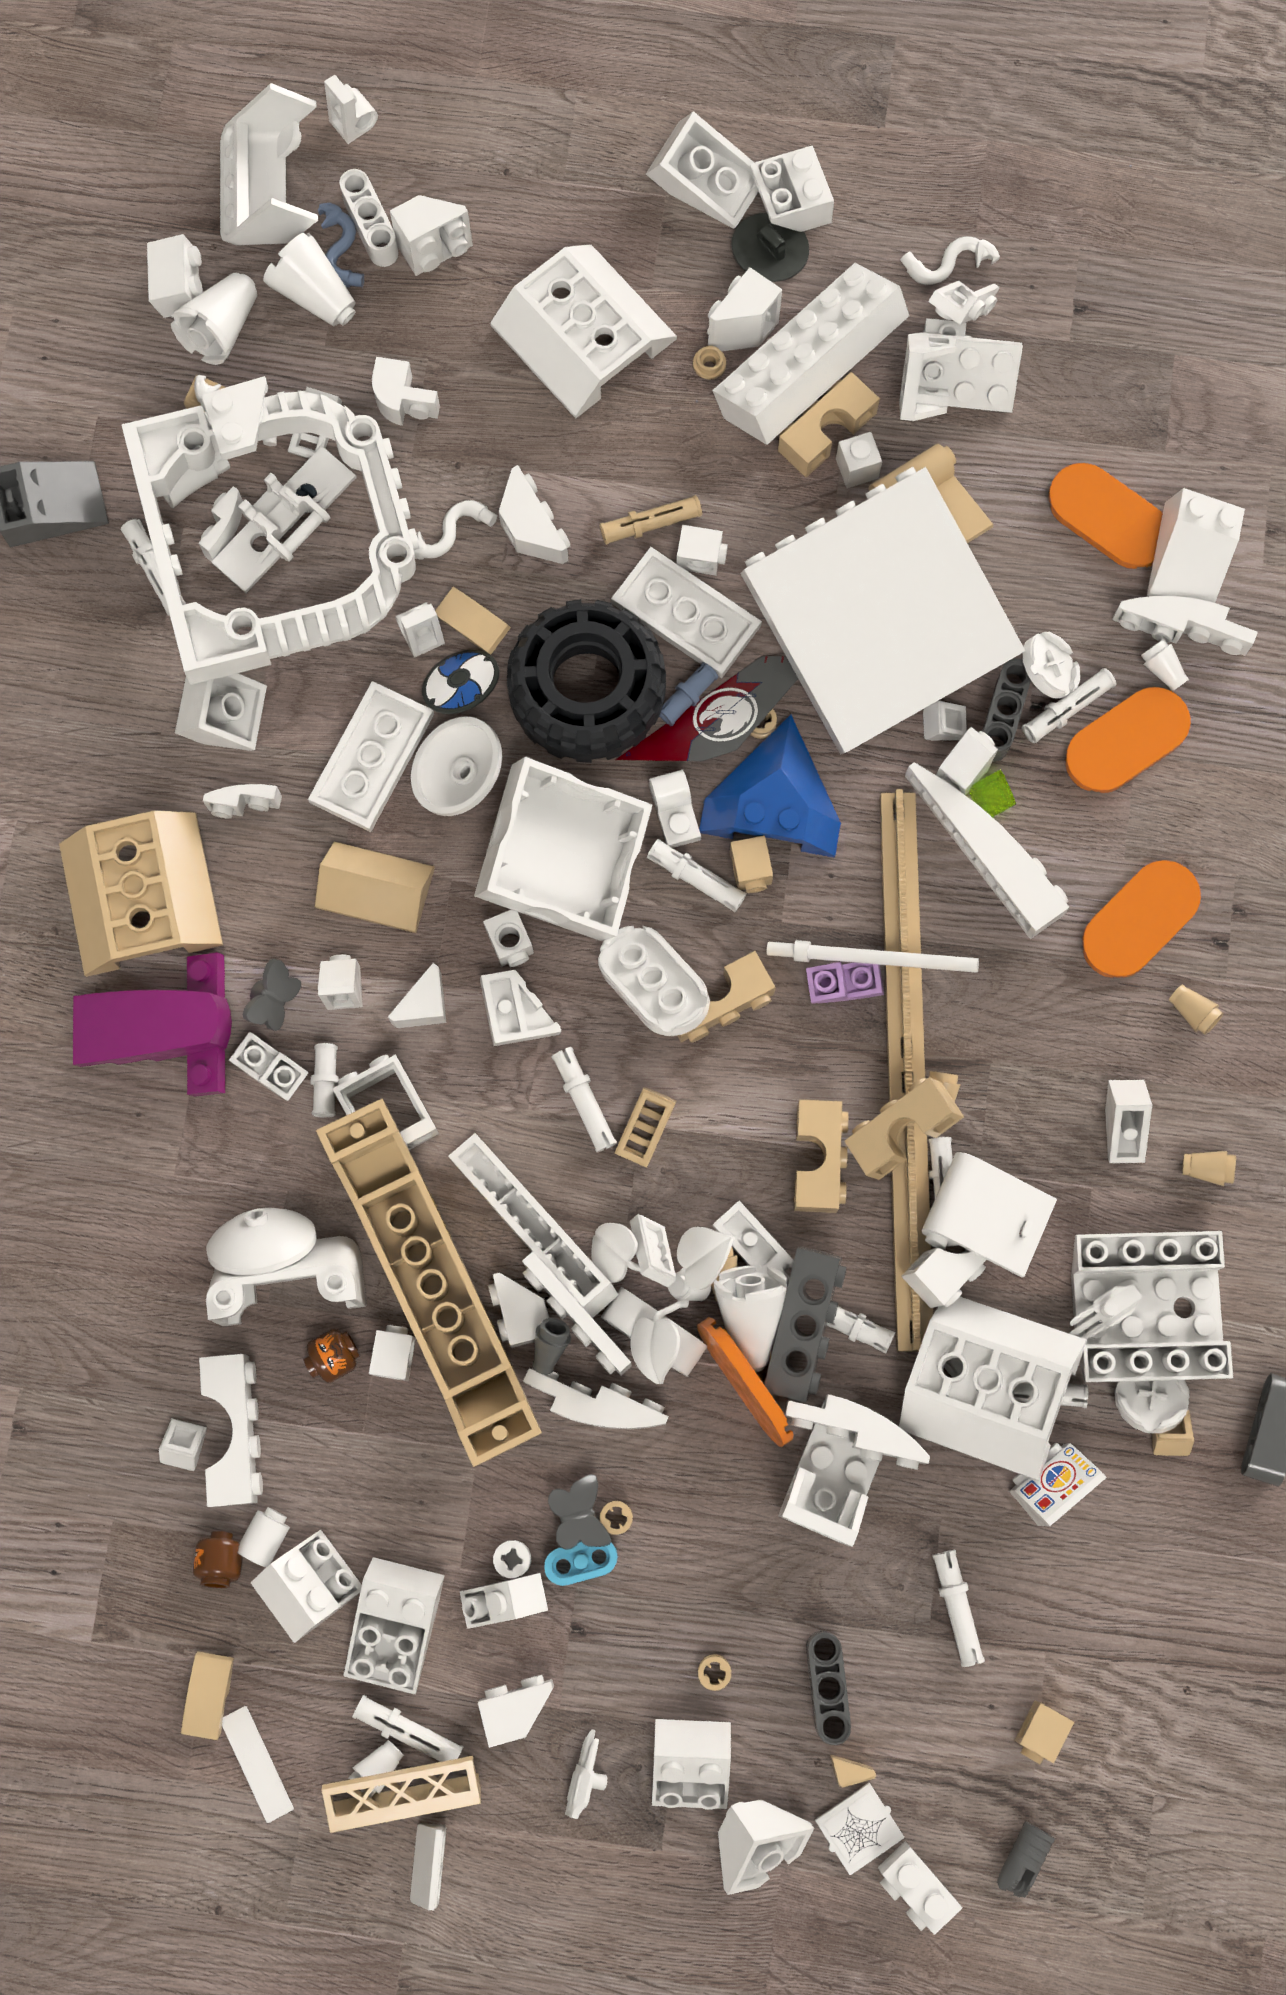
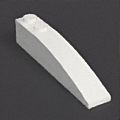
M915 762L908 767L905 775L907 780L1030 939L1064 916L1069 909L1067 896L1059 886H1053L1045 876L1047 872L1037 858L1032 859L1002 825L948 782Z
M476 1133L448 1156L531 1252L533 1251L592 1318L619 1295L611 1282Z

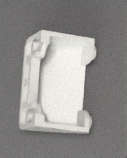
M344 1236L316 1239L312 1250L302 1259L277 1271L243 1276L227 1274L215 1269L206 1297L208 1320L221 1326L242 1324L241 1315L244 1310L252 1304H258L256 1286L315 1277L319 1293L325 1299L331 1302L345 1301L348 1309L366 1307L359 1246L352 1239Z

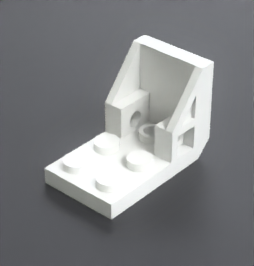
M922 332L908 334L899 399L900 420L916 421L947 413L948 406L1012 413L1023 348L1022 343Z
M814 1424L778 1516L844 1545L853 1547L867 1504L868 1496L866 1495L880 1461L860 1457L861 1450L852 1448L855 1433L849 1432L848 1438L827 1434L828 1427Z

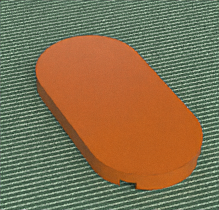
M1072 464L1063 468L1054 477L1049 489L1048 499L1051 504L1052 514L1061 524L1125 568L1137 569V567L1146 566L1147 568L1153 566L1163 515L1158 508L1109 473L1093 464Z
M1160 687L1145 688L1090 723L1072 738L1066 752V770L1072 781L1087 791L1110 793L1119 789L1172 753L1183 743L1190 730V713L1185 702L1168 689Z
M1167 860L1155 861L1143 867L1086 926L1083 932L1082 950L1089 966L1100 975L1110 978H1125L1138 973L1197 912L1201 900V892L1198 881L1193 873L1185 866Z
M710 1317L706 1318L697 1325V1329L702 1341L708 1346L709 1353L761 1428L774 1443L783 1447L793 1440L794 1436L793 1431H785L784 1429L788 1425L786 1416L727 1331L720 1326L715 1329L713 1325L716 1324V1320Z

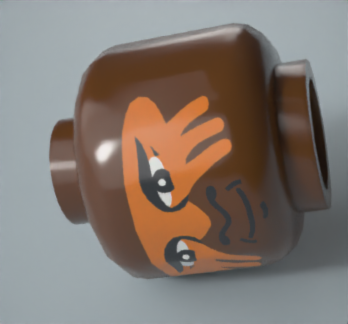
M333 1328L308 1342L307 1352L309 1356L304 1358L303 1361L313 1378L319 1375L323 1381L331 1383L352 1372L356 1368V1358L360 1357V1354L347 1331L341 1333L340 1330Z
M212 1531L210 1538H204L197 1542L193 1575L201 1580L200 1585L210 1588H230V1583L240 1578L243 1556L238 1553L240 1543L232 1540V1533Z

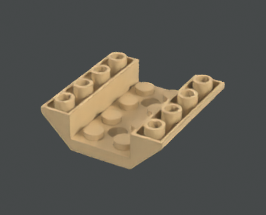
M150 811L85 826L59 843L84 975L86 977L120 969V961L184 947L189 953L223 946L196 813ZM124 846H135L137 853L132 860L121 861L119 859V852ZM140 911L148 912L150 914L149 923L143 928L133 927V916Z

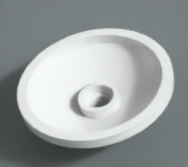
M474 717L454 718L435 728L419 747L412 765L411 785L418 802L430 812L441 816L462 814L479 804L494 786L501 768L502 748L495 731L485 722Z
M278 1208L254 1209L234 1217L219 1227L207 1244V1256L210 1264L215 1269L227 1274L247 1276L269 1273L290 1266L306 1256L315 1245L316 1231L311 1220L295 1211Z

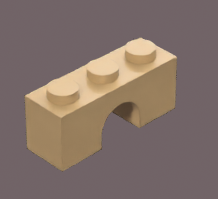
M852 372L843 380L840 378L827 390V394L821 400H816L803 412V416L796 422L793 421L779 434L778 452L805 477L809 476L830 456L832 441L822 432L821 429L824 426L840 424L854 435L877 414L880 398Z
M756 951L724 967L723 975L730 987V992L722 1000L710 1001L708 1013L700 1025L685 1034L677 1035L681 1043L687 1039L691 1043L696 1042L709 1034L708 1029L720 1023L722 1027L727 1026L741 1017L739 1013L745 1009L752 1007L753 1011L758 1010L772 1001L770 997L774 995L776 987Z
M930 1077L914 1082L908 1089L909 1093L899 1100L895 1099L888 1102L880 1109L881 1114L871 1121L868 1120L860 1123L852 1130L853 1135L847 1138L845 1143L866 1176L880 1180L907 1160L900 1148L899 1137L902 1130L908 1124L916 1122L923 1134L937 1138L964 1118L942 1082Z
M799 1100L796 1141H810L818 1145L823 1152L824 1162L820 1168L814 1171L796 1172L794 1211L837 1213L839 1204L846 1203V1182H840V1168H847V1147H841V1133L848 1132V1112L842 1111V1101Z

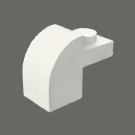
M376 357L372 375V387L377 406L382 415L389 421L402 426L405 414H409L417 419H427L428 417L438 419L440 409L437 391L411 387L412 373L410 363Z

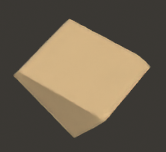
M1187 1410L1183 1420L1174 1429L1163 1433H1152L1154 1455H1190L1194 1444L1189 1410Z
M830 1755L839 1786L846 1787L875 1779L876 1773L871 1766Z

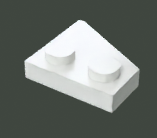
M265 376L201 395L223 461L256 451L259 438L258 428L263 417L262 407L265 393L268 391Z
M516 970L481 975L480 983L493 1046L560 1035L561 1028L559 1024L553 1022L542 1008L543 1004L534 993L527 989L526 982Z

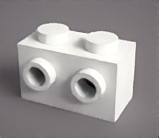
M184 234L147 243L149 302L163 318L170 317L178 308L203 293L198 268L202 263L201 255L198 248L193 246Z
M906 1841L878 1866L881 1874L885 1877L880 1884L895 1901L900 1896L911 1907L906 1914L921 1931L927 1926L935 1935L962 1909L958 1901Z

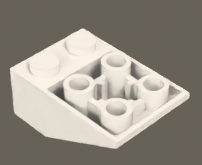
M372 1558L362 1582L344 1677L416 1694L445 1575Z

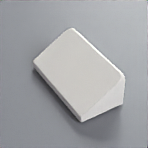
M420 1823L417 1826L410 1900L417 1906L434 1911L440 1899L446 1827L445 1825Z

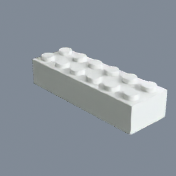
M854 263L712 390L724 419L768 445L909 317L900 286Z

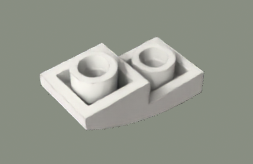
M234 486L215 500L211 512L216 524L209 526L203 532L199 542L204 556L210 561L233 539L242 517V512L238 506L243 500L239 490Z
M245 784L224 787L204 794L203 802L212 815L230 819L232 815L243 816L245 804L258 811H268L269 807L279 809L282 795L277 786Z
M251 1032L246 1035L228 1060L286 1101L291 1098L309 1073Z

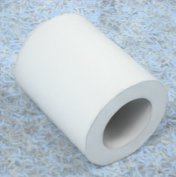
M267 1507L265 1513L257 1510L240 1541L238 1553L260 1566L268 1567L290 1529L288 1525L284 1524L287 1517Z

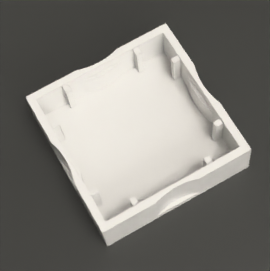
M527 757L522 758L511 766L474 896L599 941L616 937L629 893L631 869L641 849L652 804L610 788L589 785L570 773Z

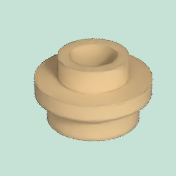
M706 346L695 354L693 368L701 378L708 380L716 379L726 369V357L717 347ZM711 361L715 366L706 367L704 363Z

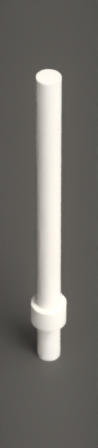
M796 940L795 944L768 942L767 944L768 956L793 957L794 961L809 962L810 959L976 973L979 967V958L811 945L810 941Z

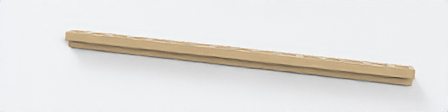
M896 789L895 793L880 794L884 951L921 954L916 794L903 793V789ZM893 804L896 805V820H894ZM885 965L889 1102L901 1099L909 1093L908 1089L914 1082L925 1078L921 968ZM901 1039H903V1058H901ZM902 1074H904L905 1093L902 1090ZM914 1122L908 1124L902 1130L899 1137L900 1148L907 1160L891 1171L897 1352H919L929 1321L933 1316V1308H930L901 1277L925 1251L931 1250V1245L925 1241L926 1236L921 1231L930 1212L927 1135L923 1134L918 1124ZM910 1322H912L913 1343L910 1341Z

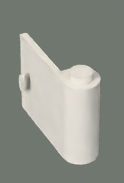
M957 1152L921 1231L926 1236L925 1241L936 1248L945 1249L946 1246L958 1244L1020 1277H1024L1057 1199L975 1156ZM1025 1222V1225H1024V1227H1023V1229H1022L1021 1235H1019L1020 1230H1021V1228H1022V1226H1023V1223Z

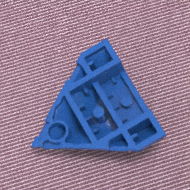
M791 714L705 798L699 831L701 834L733 839L734 832L765 836L766 838L802 844L801 852L835 858L841 822Z

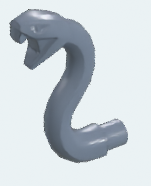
M332 203L320 204L318 208L319 215H326V219L321 224L322 229L339 224L343 230L342 237L328 249L325 256L347 288L351 286L363 287L364 274L353 273L351 270H342L336 264L338 258L351 247L355 240V223L339 206Z

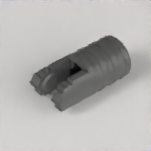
M1025 1821L997 1878L999 1889L1013 1891L1015 1896L1025 1898L1028 1892H1030V1888L1033 1886L1055 1838Z

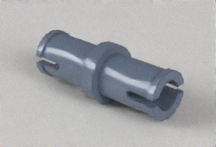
M702 662L700 667L684 683L680 682L675 687L676 692L663 704L659 717L666 724L673 726L675 721L690 706H695L700 701L699 696L719 678L716 671L707 663Z

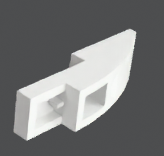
M1149 596L1121 601L1113 617V620L1119 622L1125 629L1131 631L1141 630L1151 634L1157 641L1164 639L1166 643L1173 642L1177 644L1181 635L1185 633L1196 642H1209L1221 647L1224 652L1231 655L1241 654L1245 656L1254 644L1258 633L1225 620L1230 609L1229 607L1205 600L1180 596Z
M529 1368L523 1380L525 1384L555 1397L550 1409L552 1413L587 1425L613 1429H641L666 1425L669 1416L662 1414L665 1409L664 1406L646 1398L643 1404L629 1398L632 1393L631 1391L614 1383L611 1384L609 1389L601 1386L595 1399L590 1397L592 1389L572 1381L569 1387L558 1382L559 1374L556 1372L544 1375Z
M829 1394L825 1396L823 1408L793 1401L786 1402L784 1415L787 1418H792L790 1423L792 1426L812 1430L813 1424L828 1427L827 1434L848 1438L849 1432L855 1433L852 1448L861 1450L860 1457L882 1461L883 1455L897 1458L896 1465L918 1470L919 1463L929 1464L930 1456L910 1435L884 1416L867 1407Z

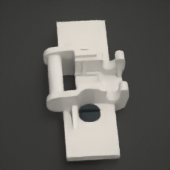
M323 446L307 460L284 486L270 472L264 479L267 491L254 505H251L245 499L238 506L249 522L211 561L212 564L247 593L280 558L290 562L294 557L292 553L322 522L327 523L331 517L325 510L356 479V475ZM304 513H311L283 544L279 542L282 536L293 527ZM259 536H266L269 544L262 552L253 550V541Z

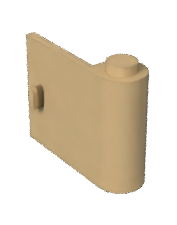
M935 444L869 485V491L881 484H884L887 489L898 483L895 477L909 468L914 467L917 472L926 467L967 543L993 528L991 520L954 476L956 458L948 446L943 447L940 444Z

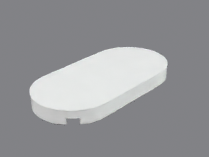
M627 926L618 929L616 937L603 941L600 948L601 953L598 957V965L604 979L650 1030L660 1035L677 1036L695 1029L705 1019L709 1010L710 999L704 982L657 931L643 926V929Z

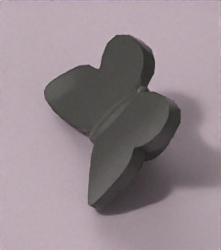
M278 959L269 960L263 972V980L256 982L252 987L250 1001L245 1006L242 1014L246 1021L259 1025L265 1024L267 1028L273 1031L279 1030L283 1025L285 1018L283 1006L285 1002L294 999L301 988V981L299 979L288 977L289 970L282 961Z
M591 1474L574 1482L570 1492L563 1489L552 1490L548 1497L551 1511L560 1517L561 1521L556 1532V1541L565 1550L574 1548L580 1541L588 1547H605L611 1543L609 1533L603 1524L594 1517L595 1511L592 1509L598 1493V1481L595 1475Z

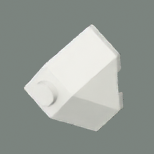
M763 1800L746 1803L738 1802L731 1805L718 1831L723 1885L727 1895L759 1888L770 1879L767 1872L777 1867L783 1859H785L787 1864H790L798 1858L814 1830L812 1824Z

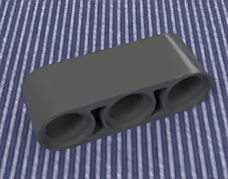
M1012 659L1004 664L997 679L982 732L986 733L989 737H999L1004 743V746L996 747L998 750L993 759L994 762L1006 757L1013 743L1031 679L1027 675L1022 659ZM1015 674L1019 676L1022 683H1011L1007 679V675ZM1006 705L1011 708L1013 714L1009 716L1003 715L998 711L997 707Z
M1270 1373L1262 1389L1241 1465V1474L1276 1487L1282 1484L1286 1475V1378Z
M828 1631L814 1632L806 1643L814 1724L817 1734L825 1743L837 1746L843 1744L851 1733L841 1643L835 1635ZM822 1638L830 1639L834 1646L832 1655L827 1659H819L814 1653L815 1643ZM826 1677H833L838 1682V1691L830 1698L821 1696L818 1691L820 1681ZM830 1716H838L843 1722V1728L836 1736H828L823 1731V1723Z

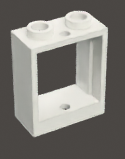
M396 1054L390 1058L388 1055L378 1057L369 1064L370 1068L360 1074L352 1072L338 1080L339 1085L333 1088L346 1115L356 1111L349 1099L350 1097L396 1073L421 1118V1121L400 1132L408 1149L411 1150L439 1134Z

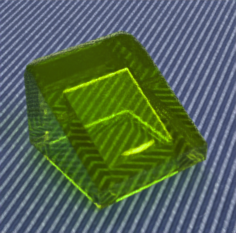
M1001 769L973 784L968 792L973 801L992 818L1016 805L1015 798Z

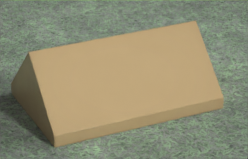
M334 842L320 864L315 907L416 933L435 868L434 866Z

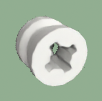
M510 1540L502 1543L496 1549L493 1556V1564L501 1576L517 1578L524 1575L529 1569L531 1553L524 1543Z

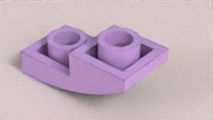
M841 962L806 968L812 1004L884 995L881 970L878 964L849 963L842 965Z

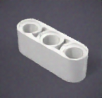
M351 169L344 172L339 182L344 205L355 223V228L371 261L381 267L392 265L397 260L399 254L395 233L368 176L359 169ZM353 190H361L359 192L352 193ZM368 216H374V218L370 220H364V218ZM381 243H387V244H388V245H386V246H384V247H377V245H379V244H381Z
M621 1287L617 1292L619 1295L610 1302L601 1318L631 1339L636 1322L640 1318H650L653 1320L657 1310ZM663 1316V1317H662V1319H668V1320H670V1319L667 1318L666 1316ZM674 1323L679 1332L680 1347L672 1368L688 1377L708 1346Z

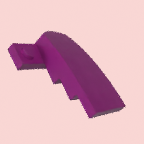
M216 952L188 956L187 991L132 990L73 996V1065L79 1067L106 1063L121 1065L143 1060L158 1062L187 1055V1095L198 1097L225 1093V1049L231 1036L232 1019L231 1011L225 998L224 955Z

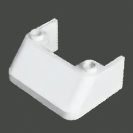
M270 83L225 125L220 140V234L223 241L234 245L288 244L292 239L305 232L318 221L317 214L286 203V157L299 147L301 142L299 122L316 108V101Z

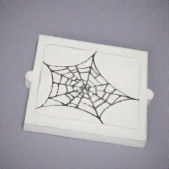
M867 1783L815 1819L830 1843L828 1846L829 1850L837 1854L849 1875H852L905 1838L890 1815L891 1808L887 1805L884 1806L870 1783Z

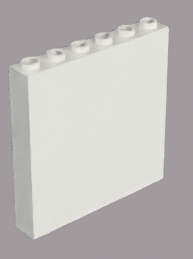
M914 467L909 468L895 477L898 483L887 489L884 484L877 486L865 494L868 500L857 506L854 501L845 504L835 511L838 517L827 523L824 518L813 522L805 527L807 534L797 540L794 535L775 544L777 551L768 556H765L763 552L758 553L745 561L747 568L740 573L840 755L1025 652L1021 641L926 467L917 472Z

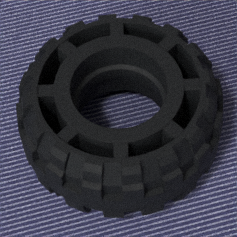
M581 599L566 601V606L558 609L550 607L538 614V619L533 624L525 626L518 635V641L514 649L510 652L507 664V688L515 718L521 725L524 733L534 744L538 743L549 754L560 759L568 757L576 759V762L592 763L593 759L606 758L610 760L621 756L624 750L632 746L636 747L646 738L647 732L656 724L662 710L666 692V670L663 654H661L657 639L649 628L646 629L639 622V618L627 609L618 610L612 607L610 602L597 600L595 603H582ZM595 654L606 658L618 669L619 683L608 696L601 700L589 703L576 702L564 697L555 688L554 674L563 662L573 656Z

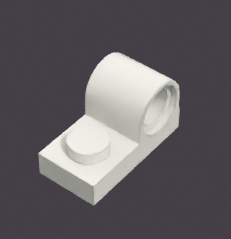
M336 75L324 81L329 122L349 144L375 125L378 114L358 89L351 88L348 84L343 85Z
M425 602L395 616L414 658L445 644L438 616L432 604L428 605Z
M679 770L650 778L649 788L666 844L671 848L700 841L701 834L692 808L690 789L684 771Z

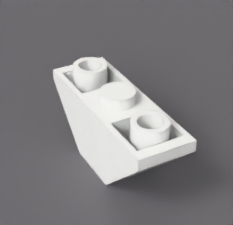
M517 465L511 470L499 508L500 524L516 552L564 564L568 561L567 548L570 547V542L563 529L556 530L551 520L554 519V516L547 502L543 501L540 503L535 493L538 490L530 474L524 475Z

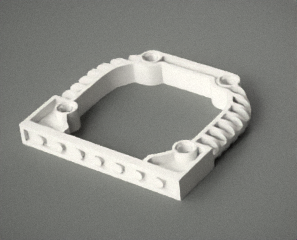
M298 390V392L284 393V391L277 392L276 395L264 397L263 417L258 428V441L294 433H314L336 441L338 452L343 462L353 469L362 471L379 532L372 539L369 547L372 573L356 591L331 602L265 618H258L252 610L247 608L234 609L227 616L206 609L197 602L183 604L177 576L183 575L177 554L171 555L169 545L175 544L170 525H163L157 497L169 495L175 484L188 469L201 471L213 464L215 452H218L219 448L207 411L204 412L201 405L122 424L183 669L190 685L271 665L270 659L285 657L292 653L305 652L312 648L325 647L332 643L351 640V638L370 631L372 627L387 616L396 598H398L401 582L409 580L415 573L414 550L419 549V543L415 529L408 530L405 519L411 518L406 498L399 499L397 489L402 488L398 469H391L388 459L394 458L389 438L382 439L379 426L372 417L367 415L354 416V413L345 405L343 407L323 394L317 395ZM362 436L370 437L366 441L357 440L359 437ZM194 445H202V447L197 450H190V448ZM402 556L405 558L404 561L400 563H394L390 561L393 557ZM240 628H252L251 631L245 635L236 634Z

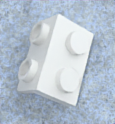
M956 281L935 290L928 302L936 307L935 311L941 317L947 320H954L961 325L970 320L975 321L981 315H988L997 302V298L994 296L1000 287L992 284L973 292L960 281Z

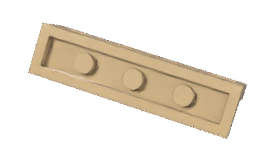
M473 1756L324 1784L322 1785V1795L330 1833L481 1804V1784L479 1774L475 1772ZM464 1769L467 1771V1776L445 1780L450 1772ZM423 1778L429 1782L408 1787L413 1779ZM385 1785L391 1789V1791L380 1792V1794L375 1793L371 1798L369 1797L374 1787ZM347 1792L355 1797L333 1801L332 1795Z

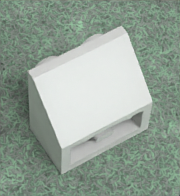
M813 146L750 164L752 175L772 224L803 232L832 223L834 199Z
M418 195L390 210L397 247L415 276L436 269L441 262L451 257H458L473 246L468 211L463 205Z
M750 267L742 277L738 275L730 284L728 295L722 302L720 300L716 301L708 313V346L717 347L721 351L759 347L779 323L782 289Z
M319 1530L272 1562L251 1582L254 1589L294 1643L361 1592L362 1587L359 1580L322 1530Z
M655 1719L652 1806H665L668 1808L690 1807L707 1810L727 1809L731 1762V1722Z

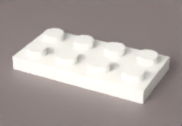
M652 547L649 548L611 598V603L620 610L627 609L636 615L642 625L698 663L705 662V664L710 665L720 678H723L759 630L762 623L761 620Z
M372 681L308 798L309 803L371 832L432 720L434 711Z
M533 1251L522 1260L526 1268L522 1274L538 1293L544 1288L551 1296L546 1300L549 1306L562 1320L568 1316L575 1325L571 1327L572 1332L585 1347L591 1343L599 1351L596 1359L610 1375L616 1370L622 1376L632 1367L631 1361Z

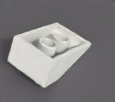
M694 111L678 122L646 173L649 178L670 195L733 229L737 227L759 191L750 169V164L754 162Z
M1185 488L1167 500L1164 505L1147 595L1189 597L1215 603L1239 541L1245 509Z

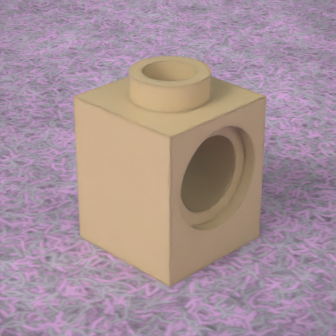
M765 836L730 842L729 852L737 888L740 890L746 889L747 893H756L767 889L766 885L772 884L773 872Z
M1035 1700L1014 1741L1023 1746L1020 1753L1041 1765L1044 1758L1054 1763L1074 1722Z

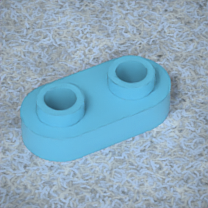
M579 1542L577 1546L569 1550L557 1548L545 1560L544 1569L546 1576L554 1584L566 1586L606 1575L614 1569L617 1563V1550L612 1543L605 1547H588ZM597 1549H601L606 1553V1560L602 1564H597L592 1559V1554ZM560 1559H566L570 1562L571 1568L568 1573L562 1574L557 1570L556 1565Z

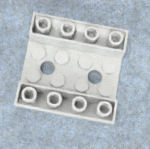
M592 245L570 246L560 250L513 287L490 323L491 327L575 419L601 399V386L641 354L646 352L652 359L677 339L672 330ZM561 287L570 291V295L564 299H558L552 295L555 289ZM601 334H608L614 340L611 344L602 346L597 344L595 339Z
M1222 1231L1075 1235L1071 1272L1074 1317L1091 1307L1094 1300L1115 1286L1124 1287L1134 1284L1143 1297L1137 1303L1134 1313L1113 1327H1106L1087 1340L1079 1362L1084 1382L1233 1378L1230 1341H1223L1218 1270L1225 1268ZM1178 1298H1184L1190 1302L1192 1313L1188 1318H1181L1176 1315L1174 1303ZM1093 1312L1081 1321H1079L1078 1323H1076L1074 1325V1329L1083 1324L1084 1322H1086L1087 1320H1089L1090 1318H1092L1093 1316H1095L1096 1314ZM1097 1321L1096 1323H1094L1093 1325H1091L1090 1327H1088L1076 1336H1083L1084 1334H1086L1087 1332L1101 1324V1321Z
M959 1297L948 1307L945 1305L938 1306L929 1321L905 1389L899 1427L911 1435L1039 1481L1051 1447L1048 1441L1070 1376L1071 1374H1076L1087 1340L963 1297ZM951 1358H957L963 1362V1371L955 1378L945 1376L943 1371L944 1364ZM1029 1383L1033 1386L1034 1396L1029 1402L1020 1403L1014 1399L1013 1392L1018 1384Z

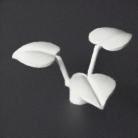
M618 1223L600 1225L596 1229L592 1240L591 1259L593 1264L611 1283L621 1281L626 1275L627 1268L640 1272L639 1264L631 1261L638 1248L637 1240L632 1231ZM693 1227L687 1230L681 1237L677 1248V1259L683 1268L675 1273L676 1281L668 1287L670 1294L678 1302L657 1311L654 1314L653 1320L650 1318H640L636 1322L631 1334L630 1345L633 1359L639 1370L654 1383L663 1384L666 1374L677 1358L680 1347V1337L676 1326L672 1321L662 1319V1317L679 1308H687L689 1301H703L709 1296L711 1284L717 1278L729 1255L734 1240L733 1236L706 1227Z

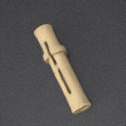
M694 495L690 498L640 513H636V511L628 512L626 517L600 523V530L604 543L607 545L634 536L635 539L640 538L642 533L691 518L701 517L702 509L697 495Z

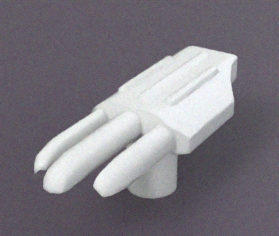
M1134 1284L1124 1287L1115 1286L1094 1300L1091 1307L1070 1321V1325L1073 1326L1094 1312L1096 1314L1069 1334L1076 1336L1099 1320L1101 1324L1080 1338L1088 1340L1106 1327H1113L1134 1313L1137 1303L1143 1298Z
M593 1729L588 1733L583 1742L579 1762L576 1764L572 1775L565 1815L570 1818L578 1819L582 1810L589 1803L592 1789L604 1790L607 1785V1776L594 1773L593 1771L599 1739H594L595 1730Z

